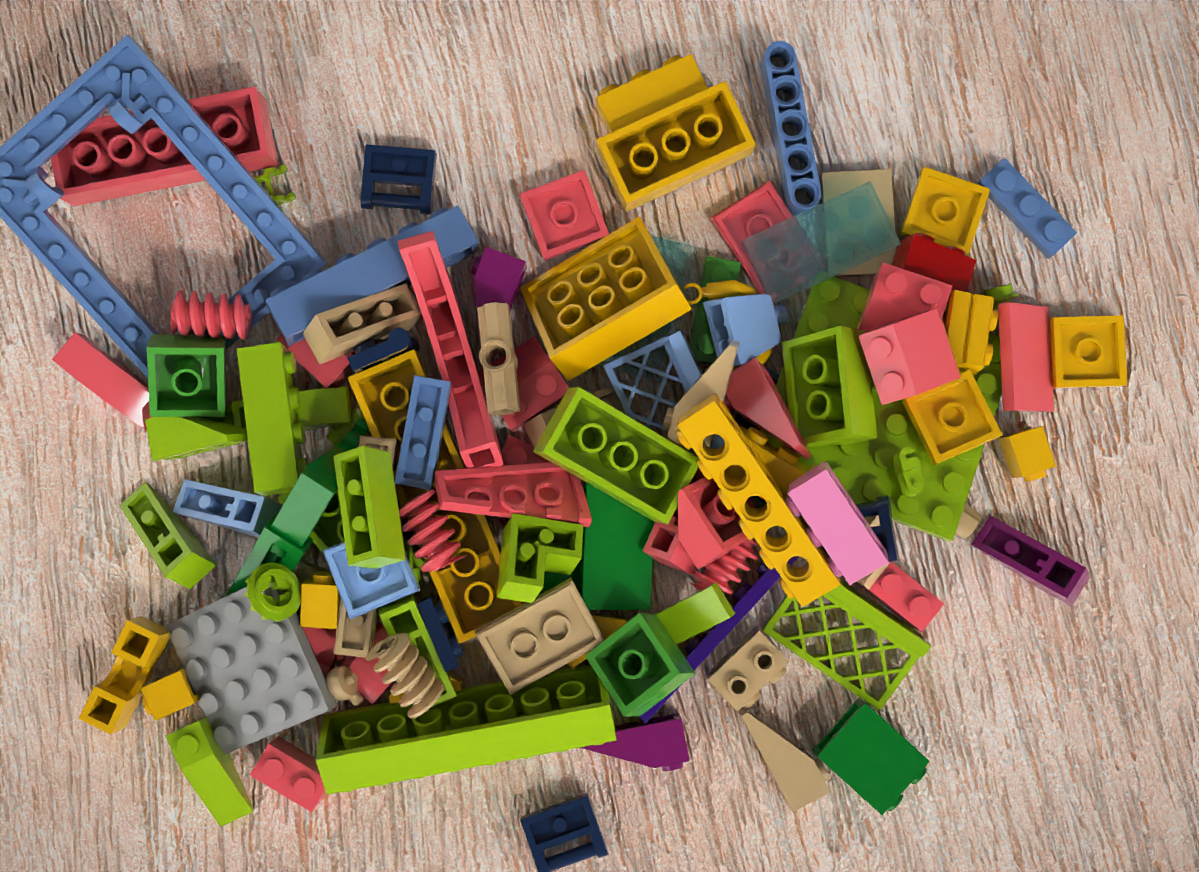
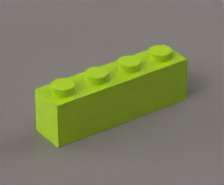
M281 342L237 348L254 493L261 496L291 492L299 476L309 465L308 459L302 457L301 444L306 443V435L303 423L298 422L296 409L301 408V397L298 387H293L292 373L297 371L294 353L292 351L289 352L288 348Z

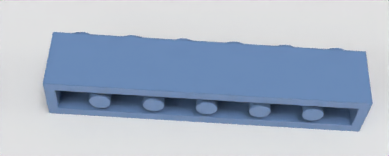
M457 205L451 209L447 207L438 209L430 215L429 220L421 224L416 222L410 223L401 228L398 235L388 240L385 238L377 239L367 246V250L357 255L353 253L344 255L335 262V266L327 270L317 269L311 271L303 277L302 282L292 287L284 285L272 291L270 297L265 299V302L288 347L305 339L302 333L316 314L407 283L408 287L411 286L412 283L399 250V240L434 231L446 268L477 253L479 241L459 206Z

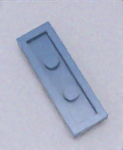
M1003 158L977 183V185L990 189L988 198L1047 259L1053 257L1077 234L1066 220L1006 158Z
M414 375L395 484L428 490L433 489V478L438 462L452 386L451 382Z

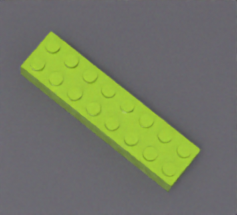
M586 665L575 667L574 669L570 668L551 672L511 695L503 681L463 688L461 691H456V697L433 706L420 716L411 719L407 713L413 704L401 707L399 702L391 704L388 702L324 714L321 723L316 763L326 794L329 795L339 792L346 793L371 786H383L403 780L421 779L425 776L446 772H457L462 769L483 765L490 766L515 759H528L547 753L565 752L579 747L601 745L606 742L617 741L610 694L592 666Z

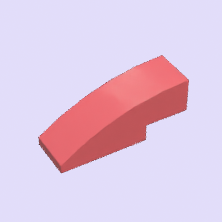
M74 332L52 360L109 405L147 430L145 419L152 418L149 411L148 384L118 359L108 355L87 336Z

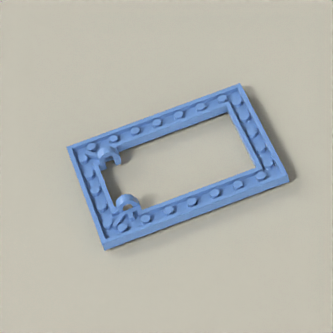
M126 35L0 147V218L148 378L147 345L151 334L159 333L48 212V209L61 199L65 193L60 187H51L45 182L49 175L42 166L104 111L108 110L112 118L131 134L136 133L150 119H153L275 258L273 262L228 299L229 304H233L236 294H241L244 305L250 303L252 310L251 328L270 313L265 299L270 297L272 291L284 285L292 287L302 282L306 274L322 269L328 262L134 38ZM126 107H128V108L131 110V112H132L135 116H133V115L126 109ZM236 333L233 339H226V350L240 339L238 333Z

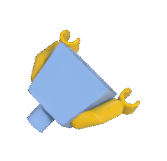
M737 280L707 283L706 287L689 283L682 288H694L698 293L696 300H688L689 305H694L701 298L708 297L709 301L703 302L717 357L733 340L740 342L732 371L755 357L764 364L771 354V348L780 343L781 334L779 326L787 323L789 318L788 311L782 304L773 306L772 298L769 294H757L754 287Z

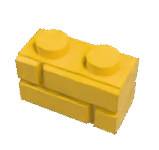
M951 290L942 321L959 372L963 373L971 370L972 374H977L984 368V365L988 366L992 359L993 345L988 344L989 331H994L996 327L998 310H993V297Z

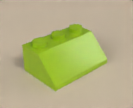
M840 325L782 342L788 410L807 447L845 445L877 438L871 373L858 337L865 331Z

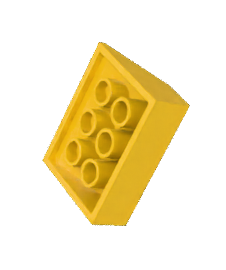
M640 216L520 287L550 359L568 381L692 310Z

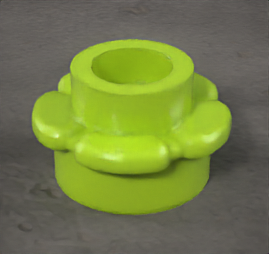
M1012 284L983 290L985 296L994 298L993 310L998 309V304L1012 302L1011 298L1018 296V293L1014 294Z

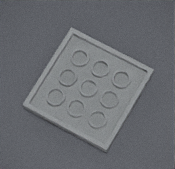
M270 584V588L263 591V594L272 596L274 602V599L284 592L277 589L273 590L271 588L272 584ZM247 587L165 626L171 632L170 639L183 669L185 668L186 676L194 694H198L200 697V701H198L204 717H208L214 731V739L221 746L224 755L337 707L333 696L328 690L326 680L303 627H300V620L296 612L291 617L279 622L269 619L262 620L260 614L256 611H250L251 603L249 598L244 596Z

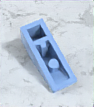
M184 479L173 513L259 537L264 527L274 515H278L283 505L263 496Z

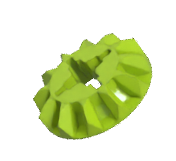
M266 563L260 565L253 570L252 574L245 581L247 583V591L244 596L249 598L251 603L250 611H256L261 615L262 620L269 619L279 622L287 619L298 610L301 604L300 582L296 575L282 564ZM270 584H272L271 588L273 590L277 589L284 592L276 597L274 602L272 596L263 594V591L270 588Z

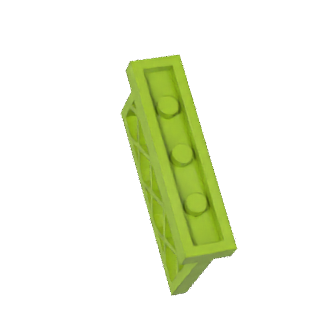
M841 579V585L822 595L831 603L823 604L821 596L818 598L819 605L798 608L797 599H790L786 595L766 622L762 631L879 711L919 657H924L931 648V644L925 636ZM793 601L795 609L786 610ZM840 607L846 611L849 625L828 628L825 610ZM821 611L824 629L803 632L800 614ZM796 615L799 633L783 635L774 628L781 617ZM852 616L859 620L861 623L853 624ZM871 628L876 632L878 645L857 648L854 630ZM850 631L853 649L832 652L829 634ZM825 635L828 653L813 655L806 650L804 638ZM881 636L890 641V643L882 644ZM800 639L802 647L792 640ZM900 648L909 654L901 666L887 668L884 650ZM879 651L882 669L862 672L859 654ZM855 656L857 673L842 675L836 671L834 658ZM830 659L831 667L821 660ZM894 673H895V675H894V676L892 677V679L889 681L888 674H894ZM884 675L886 687L878 698L865 691L863 678ZM859 679L860 687L851 680Z

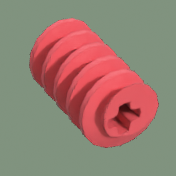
M177 290L171 306L170 323L173 335L179 330L182 336H190L193 331L196 337H204L208 331L211 338H219L223 331L226 339H233L236 333H238L241 340L249 338L252 310L250 303L244 305L241 294H236L233 304H229L226 293H222L219 302L214 303L211 292H207L204 302H200L196 291H192L189 301H185L183 291Z
M435 489L409 500L399 510L400 519H409L402 526V531L415 532L408 540L409 545L422 546L415 553V558H428V561L421 567L422 572L437 571L467 556L454 555V552L461 546L460 541L448 542L447 539L455 530L454 528H441L447 521L448 516H436L435 512L440 508L439 502L429 503L428 501L436 492Z
M746 540L722 557L704 566V573L693 570L692 576L696 583L690 584L700 591L717 582L722 592L732 594L733 590L728 581L731 580L738 583L742 581L736 570L749 571L750 567L745 558L757 560L759 556L753 548L754 546H760L753 540Z

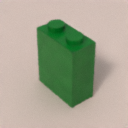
M860 698L850 706L812 749L821 761L881 815L887 810H894L903 799L902 793L910 784L914 785L923 778L927 771L926 766L930 762Z

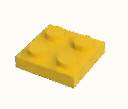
M923 167L916 182L899 235L909 237L916 233L926 234L934 238V242L939 245L957 247L965 251V256L969 255L990 189Z
M1124 315L1053 317L1050 319L1053 389L1127 386Z
M971 370L961 373L959 379L902 400L933 466L1003 435Z

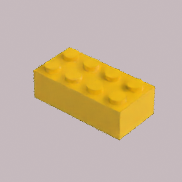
M726 80L596 139V151L625 213L751 156L756 145Z

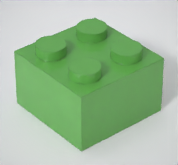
M151 334L147 345L150 417H225L227 408L225 336L220 335L219 338H211L210 335L196 337V335Z
M638 613L585 655L624 717L643 715L696 674L656 614Z

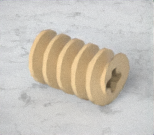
M398 633L385 638L377 643L367 654V661L375 658L380 659L373 667L376 673L385 669L388 670L382 678L384 684L396 681L390 690L392 695L396 696L403 692L405 693L399 700L401 707L413 704L407 713L410 719L426 712L440 698L444 690V683L439 678H436V673L431 667H427V660L423 656H419V649L414 644H410V637L406 633Z

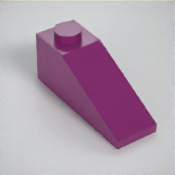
M485 247L483 255L477 254L471 268V274L475 275L473 282L476 311L478 307L484 304L497 302L509 304L511 313L527 270L526 261Z
M991 515L972 543V546L1071 607L1090 579L1086 567Z
M680 713L650 718L647 723L640 720L615 725L617 741L579 747L652 768L662 767V771L680 769L683 767V762L690 761Z

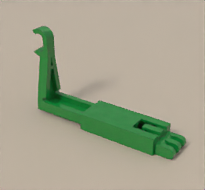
M359 418L350 433L347 432L340 443L304 469L278 515H274L264 527L226 596L247 587L245 581L252 574L253 570L260 565L278 563L286 566L294 573L313 541L310 537L311 533L338 490L333 456L359 446L360 436H365L369 431L365 421Z

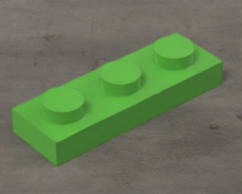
M706 256L700 287H706L707 283L738 281L741 262ZM707 297L701 298L697 303L689 345L697 362L712 364L717 355L703 302L709 301Z

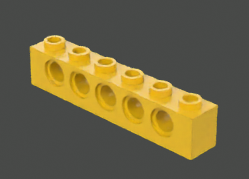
M717 393L681 415L677 422L679 429L676 431L680 442L687 450L693 448L700 459L697 461V464L703 475L708 480L713 478L721 489L718 491V495L728 510L734 508L740 516L739 525L745 536L749 540L755 538L762 548L759 554L770 570L775 568L782 577L780 584L786 595L790 599L796 598L800 605L804 607L841 585L840 577L838 578L833 573L827 562L828 555L821 546L816 547L806 531L808 526L801 516L796 517L791 511L785 499L787 498L786 494ZM717 434L724 439L725 444L718 449H713L706 445L704 439L708 435ZM731 465H739L746 473L743 477L734 479L729 477L725 470ZM751 496H761L767 503L763 507L756 509L750 507L746 500ZM773 526H780L787 533L781 538H773L768 535L767 530ZM794 556H800L805 558L807 563L802 567L796 568L789 565L788 560Z

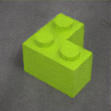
M512 513L502 532L497 598L533 603L543 588L544 571L570 575L582 559L583 525Z

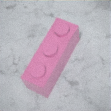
M827 461L822 462L788 484L787 494L789 496L785 499L789 508L796 517L800 515L804 517L809 525L806 531L816 547L823 545L830 556L827 558V562L838 578L844 576L848 584L852 585L889 563L887 550Z

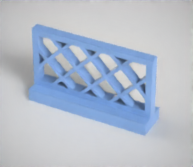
M682 328L603 365L626 415L637 422L647 423V428L653 425L663 429V423L652 420L658 402L673 407L677 404L675 401L661 397L667 378L682 383L686 393L702 375V371ZM663 345L670 357L666 372L646 365L650 352ZM645 354L642 363L633 360ZM624 363L639 367L640 370L634 386L620 382L614 368ZM672 364L674 365V368L678 376L669 373ZM644 369L664 376L657 395L637 388ZM624 389L632 391L629 400ZM635 393L655 400L649 418L634 413L631 403ZM715 434L711 447L718 449L725 444V441L721 436ZM690 448L689 453L693 454L694 450Z

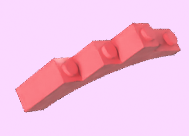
M434 231L399 240V250L428 331L443 381L452 383L448 404L459 451L466 469L504 465L493 416L488 414L486 393L481 382L475 353L465 327L460 301L451 276H449Z

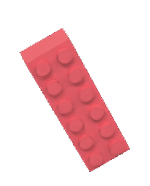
M256 86L187 100L249 172L279 166L267 102ZM111 115L98 117L51 158L55 185L60 187L65 193L61 199L74 207L206 181L153 119H150L136 133L131 134L122 128Z

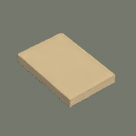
M891 169L822 172L820 174L826 274L833 277L875 276L882 263L892 265L896 252Z
M571 578L538 595L533 603L525 602L475 630L478 640L510 695L593 650L605 640Z

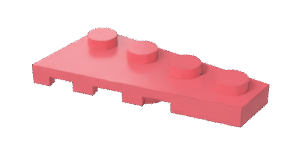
M552 462L435 471L433 481L440 510L510 518L512 513L580 524L583 527H589L592 522V516L581 480Z

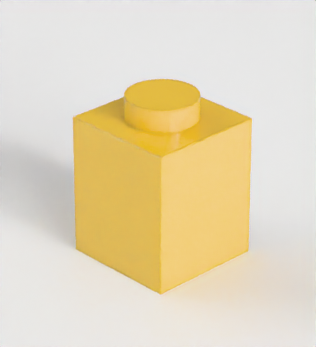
M1043 426L1032 427L998 438L1011 478L1024 477L1025 482H1030L1046 477L1045 470L1056 467Z
M314 572L313 576H310L301 584L300 627L337 629L341 596L331 572Z
M185 668L140 688L143 693V707L149 715L153 716L155 721L200 701L199 695H195L192 690Z

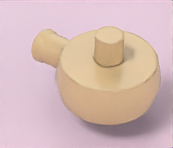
M346 666L335 667L329 671L326 683L330 694L339 701L349 699L354 706L361 704L363 697L357 692V675Z

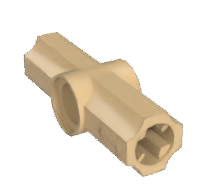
M487 303L477 308L481 341L479 359L484 370L487 410L489 415H510L521 411L516 372L518 358L514 353L510 306L507 303ZM499 352H505L506 360L500 366H492L493 356Z

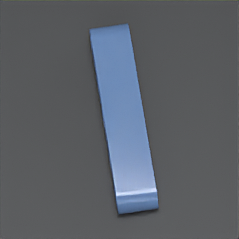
M775 41L767 47L760 70L784 202L792 215L803 217L813 211L821 198V188L796 53L789 43ZM779 56L783 58L786 66L775 67L770 62V58ZM776 91H788L792 96V100L788 102L781 101L777 97ZM786 123L795 125L798 129V135H787L783 131L782 125ZM791 157L800 158L804 162L805 168L802 170L792 169L788 159ZM794 192H807L811 198V203L807 205L798 203L794 197Z

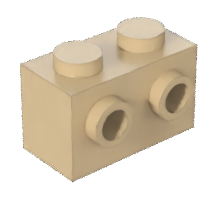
M755 627L705 677L738 712L742 707L745 709L750 708L761 696L758 691L768 682L771 685L776 683L786 673L787 670L784 666L789 661Z

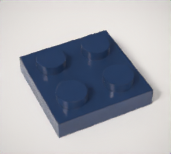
M435 595L421 600L417 603L418 609L445 672L460 665L462 660L460 656L464 655L463 652H465L462 643L459 644L455 633L451 634L446 624V622H449V618L442 601L437 602Z

